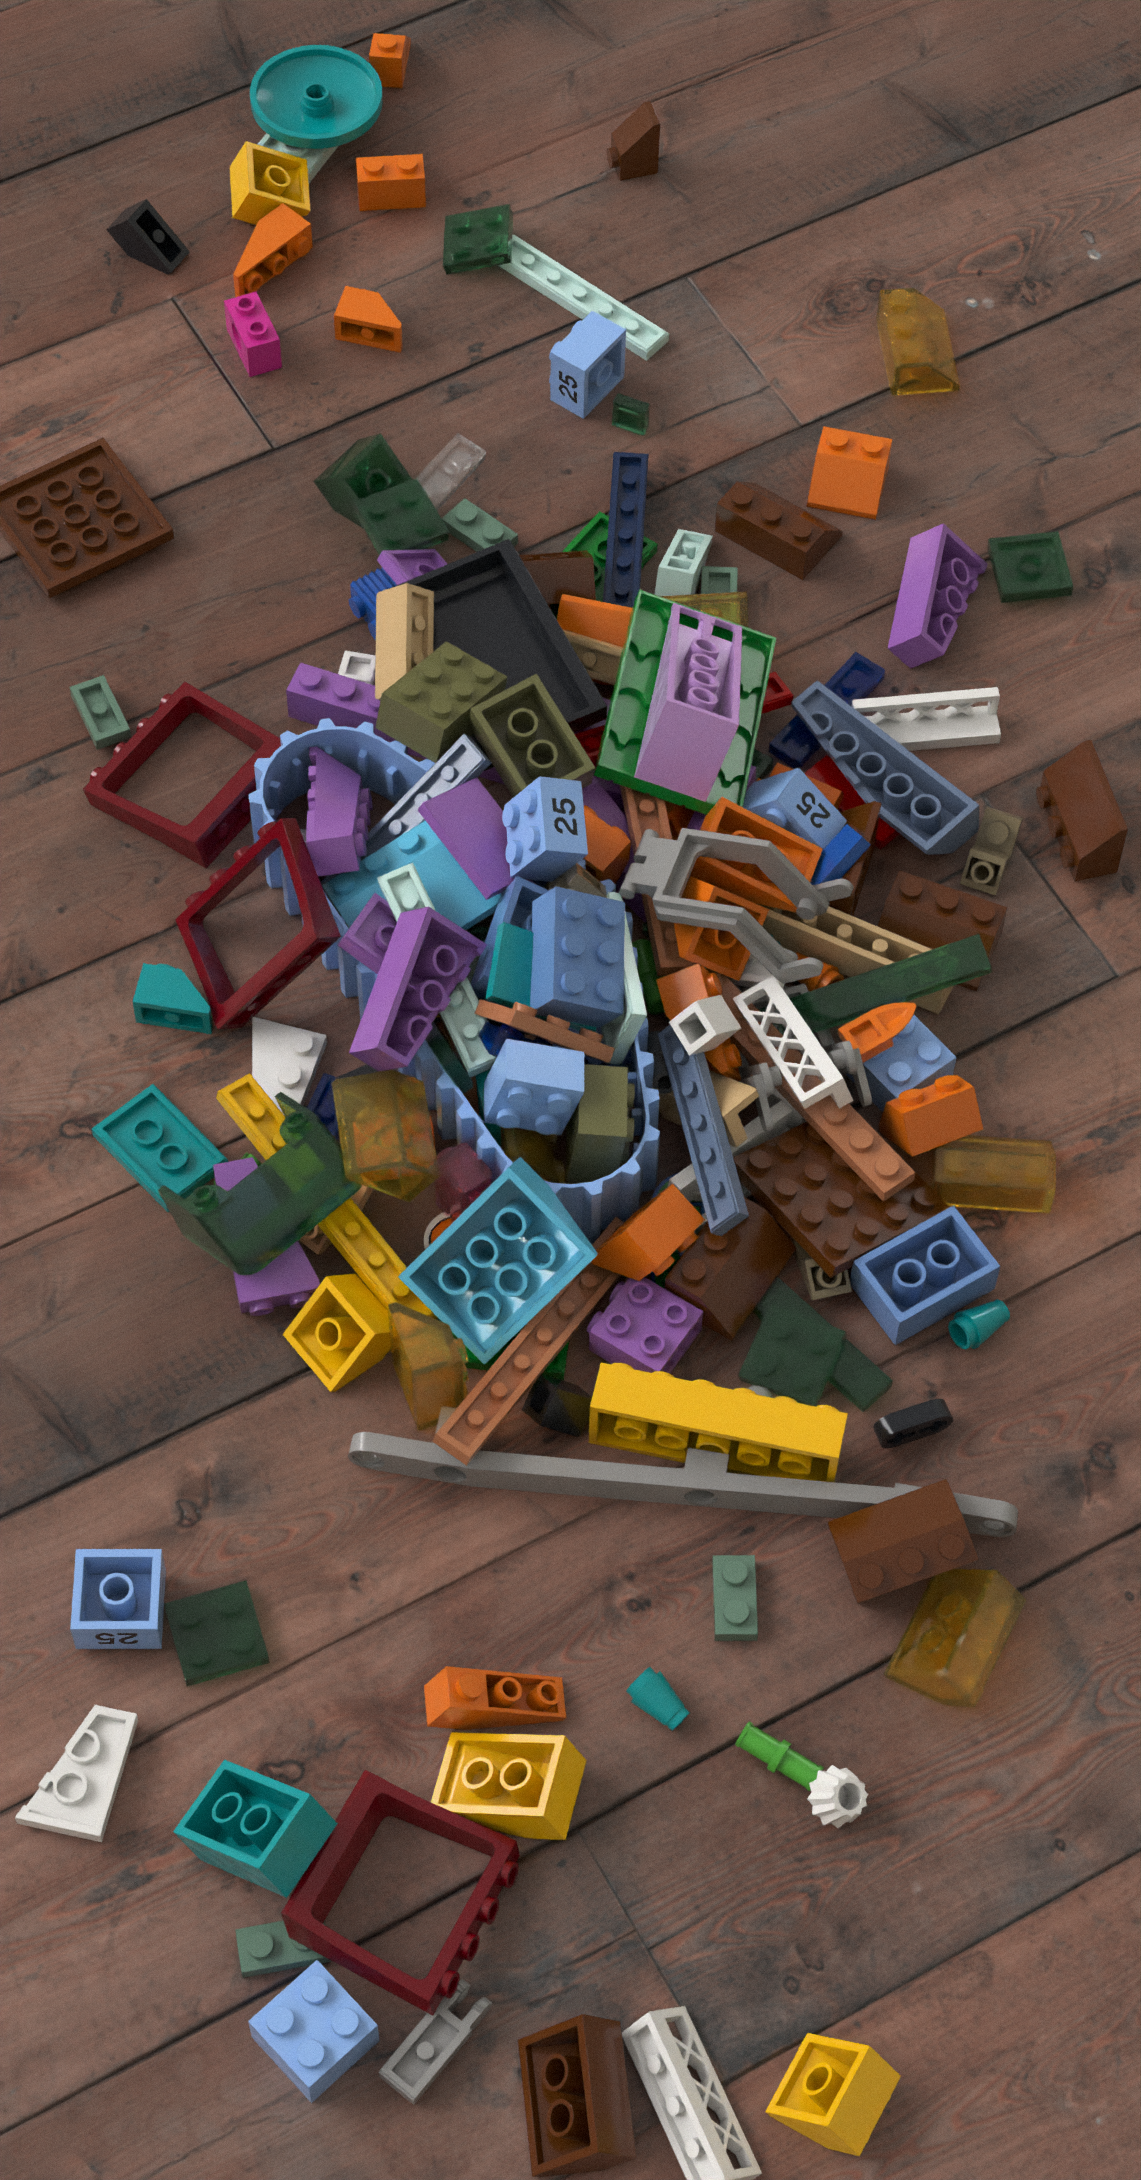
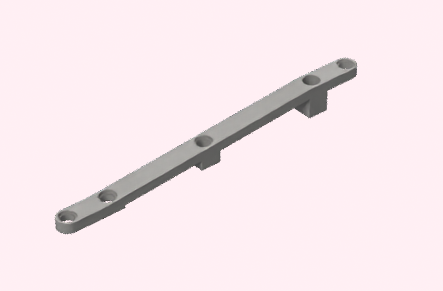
M441 1406L436 1433L457 1408ZM372 1432L354 1434L348 1454L351 1462L363 1468L472 1487L833 1518L845 1516L922 1488L902 1483H895V1487H882L727 1473L729 1454L689 1447L684 1469L481 1450L478 1451L466 1466L434 1442ZM952 1492L969 1533L993 1537H1008L1016 1532L1019 1512L1018 1508L1013 1504L1002 1500Z

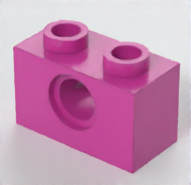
M257 292L225 300L227 331L249 377L282 368L280 339Z

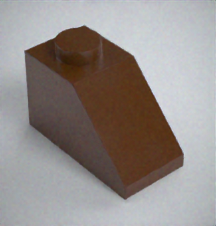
M651 101L644 102L611 133V148H607V160L609 167L615 168L620 181L658 173L660 122Z

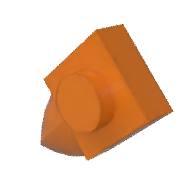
M900 1002L872 1009L838 1028L839 1038L842 1042L850 1041L853 1049L859 1048L862 1062L864 1063L894 1046L893 1038L907 1026L917 1006L915 1003Z

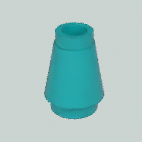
M999 1299L957 1312L948 1325L950 1336L961 1349H976L1005 1322L1009 1321L1010 1312L1005 1303Z
M648 1667L626 1690L633 1698L631 1700L632 1704L667 1726L671 1731L675 1730L690 1714L662 1672L656 1673L651 1667Z

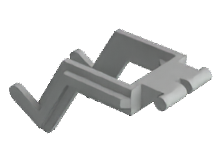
M687 828L681 829L677 840L659 838V834L652 829L645 830L633 858L636 863H631L619 893L622 897L632 899L635 893L650 896L657 919L661 921L730 931L782 984L821 974L824 965L820 960L811 957L798 960V955L795 952L784 949L745 908L681 898L695 862L700 856L756 864L797 907V915L807 920L824 914L828 909L829 901L849 897L854 888L850 881L836 879L812 885L769 840Z
M805 984L790 988L784 985L783 990L840 1074L853 1075L862 1106L871 1105L872 1097L859 1048L853 1049L850 1041L834 1042L816 996L813 992L807 990ZM735 985L742 993L751 988ZM763 996L752 1004L760 1012H765L769 1002L766 996ZM739 1051L742 1059V1066L738 1067L741 1077L739 1082L757 1089L759 1097L755 1099L762 1128L765 1133L773 1131L774 1123L767 1098L774 1093V1087L782 1085L780 1070L778 1066L768 1068L766 1062L749 1066L745 1056Z

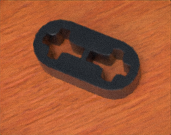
M933 1399L885 1415L874 1424L873 1429L882 1448H893L941 1432L952 1424L953 1417L945 1400Z

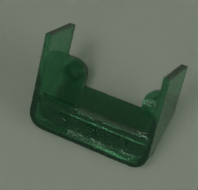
M279 1092L275 1098L286 1117L279 1131L284 1142L287 1144L233 1188L226 1191L217 1185H204L194 1190L187 1199H183L165 1185L158 1189L182 1234L239 1275H252L265 1268L361 1188L364 1181L357 1164L317 1115L282 1092Z

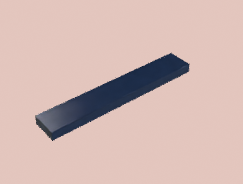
M613 453L603 602L633 608L635 598L640 589L649 454Z

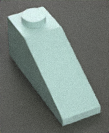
M678 529L658 567L655 595L688 607L692 606L701 580L702 566H705L713 536Z

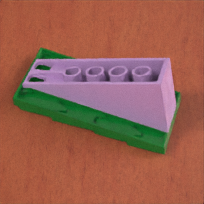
M639 589L630 615L594 776L607 781L613 780V783L645 794L646 792L650 793L649 795L680 806L685 805V808L706 815L721 797L743 807L776 637Z

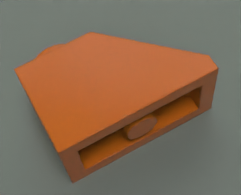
M373 33L369 63L378 73L382 87L403 88L411 45L410 37Z
M345 286L334 313L335 339L401 353L403 348L402 324L378 292Z

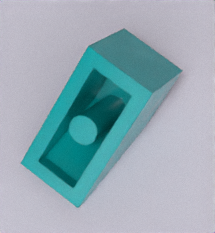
M143 963L132 1001L136 1023L212 1034L211 1008L182 969L174 968L167 964L152 965Z

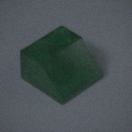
M381 433L358 439L313 481L333 510L371 534L377 533L421 491Z

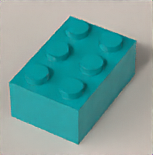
M224 1759L173 1832L201 1861L287 1898L338 1823L311 1794Z

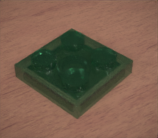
M510 204L445 216L443 267L447 275L511 263L513 211Z
M417 478L353 501V511L379 555L385 550L426 549L449 539V530Z
M1058 531L988 539L987 550L1001 603L1072 596L1073 583Z
M770 1302L738 1377L746 1383L766 1387L774 1394L792 1398L800 1404L816 1407L846 1340V1331Z
M246 1580L164 1603L186 1687L270 1663Z

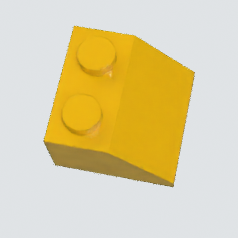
M246 141L230 165L232 218L257 225L261 218L282 203L301 217L308 215L310 212L307 160Z
M356 1274L326 1276L282 1335L330 1392H336L380 1362L404 1330Z
M807 2033L765 2112L770 2117L827 2149L860 2157L901 2075L869 2045Z

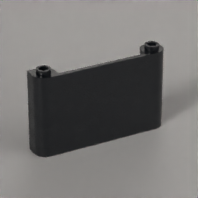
M510 539L399 584L409 583L434 591L433 652L447 641L506 675L505 690L537 674L573 733L607 719L606 703ZM475 735L469 736L486 755ZM491 763L484 771L493 768V764Z

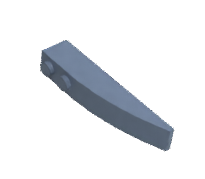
M818 680L791 702L792 708L866 804L873 801L881 802L879 818L925 854L954 853L979 831L978 803Z

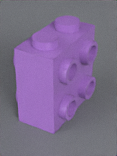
M646 1277L640 1281L629 1278L626 1283L620 1281L616 1285L610 1296L609 1302L611 1303L604 1313L598 1311L591 1319L587 1328L589 1333V1350L611 1364L624 1363L635 1370L650 1373L654 1371L671 1373L701 1332L703 1311Z

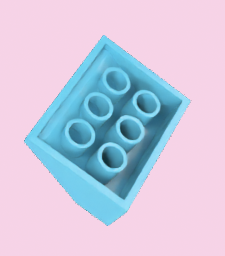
M423 821L361 860L359 871L341 873L322 885L339 914L345 920L348 928L353 924L374 893L386 900L377 877L410 863L414 864L436 912L464 930L469 929L493 914L501 896L500 893L486 900L426 821Z
M519 1157L398 1277L485 1365L578 1275L598 1253L550 1186Z

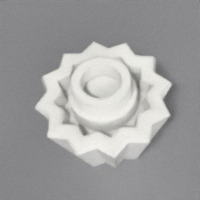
M831 1765L827 1771L818 1770L816 1780L809 1783L811 1794L807 1800L813 1805L812 1815L820 1817L823 1826L832 1823L835 1827L839 1828L846 1822L851 1823L861 1815L862 1808L867 1806L866 1798L869 1794L865 1791V1784L847 1768L838 1769Z

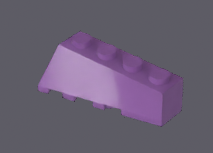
M944 523L910 538L887 648L910 669L945 654L958 627L956 620L958 616L965 613L968 607L966 600L969 594L975 592L979 584L977 577L979 574L984 573L988 566L980 556Z
M317 746L309 747V758L312 766H309L308 777L309 781L312 782L307 798L309 811H307L306 844L318 876L359 871L361 856H366L367 854L365 842L369 839L367 825L371 824L370 810H373L370 789H363L361 775Z
M429 906L400 913L349 1053L377 1071L407 1067L432 1030L431 1023L439 1012L446 1009L451 1001L449 996L458 982L465 980L471 970L469 968L470 964L476 956L482 954L487 944Z

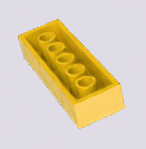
M600 1363L590 1404L589 1443L682 1463L686 1461L689 1447L729 1454L727 1472L835 1482L848 1413L839 1412L836 1408L829 1405H818L815 1407L800 1404L796 1400L785 1396L775 1398L761 1396L746 1388L732 1390L718 1387L707 1380L697 1379L688 1381L679 1379L663 1371L650 1373L635 1370L624 1363Z

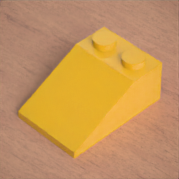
M451 1732L431 1803L494 1831L527 1839L566 1840L587 1760L564 1735Z

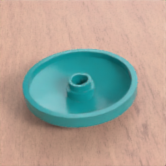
M329 45L300 46L273 56L258 69L250 86L251 111L261 129L282 143L307 149L331 148L357 139L366 133L377 121L383 104L381 80L373 66L364 58L349 50Z

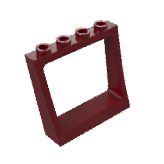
M184 681L173 694L168 693L162 697L159 709L150 718L140 720L136 733L127 743L121 742L115 747L113 758L103 768L97 767L92 771L90 782L83 788V791L93 807L160 841L207 869L250 822L249 794L257 790L254 764L258 758H270L281 747L280 738ZM199 713L256 752L191 823L185 826L179 825L115 794L189 714Z
M281 818L278 822L273 821L261 827L257 832L260 839L254 845H246L237 850L233 855L236 862L230 868H222L213 873L209 878L212 885L205 891H198L190 895L185 901L188 908L175 919L204 988L213 1020L218 1030L242 1028L341 937L296 818ZM281 846L298 898L304 923L303 929L235 992L204 929L203 920Z
M364 1770L335 1820L338 1823L306 1869L282 1910L281 1915L289 1938L433 2016L443 1997L450 1999L454 1996L460 1980V1975L457 1971L463 1960L472 1961L475 1957L480 1943V1938L477 1934L483 1923L490 1925L494 1922L499 1910V1899L497 1897L502 1888L510 1889L516 1881L519 1871V1865L516 1862L520 1856L517 1841L424 1800ZM387 1816L398 1818L492 1857L428 1975L424 1979L418 1980L323 1924L380 1823Z

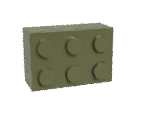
M446 641L382 693L375 728L436 763L463 734L468 736L473 734L468 725L470 709L503 692L507 676Z
M537 674L470 709L468 725L513 798L539 776L581 781L582 789L592 784L595 766Z
M584 1064V1094L566 1125L565 1184L595 1181L612 1174L623 1166L624 1162L628 1161L629 1142L633 1141L634 1118H629L630 1108L634 1104L635 1094L634 1083H628V1067Z

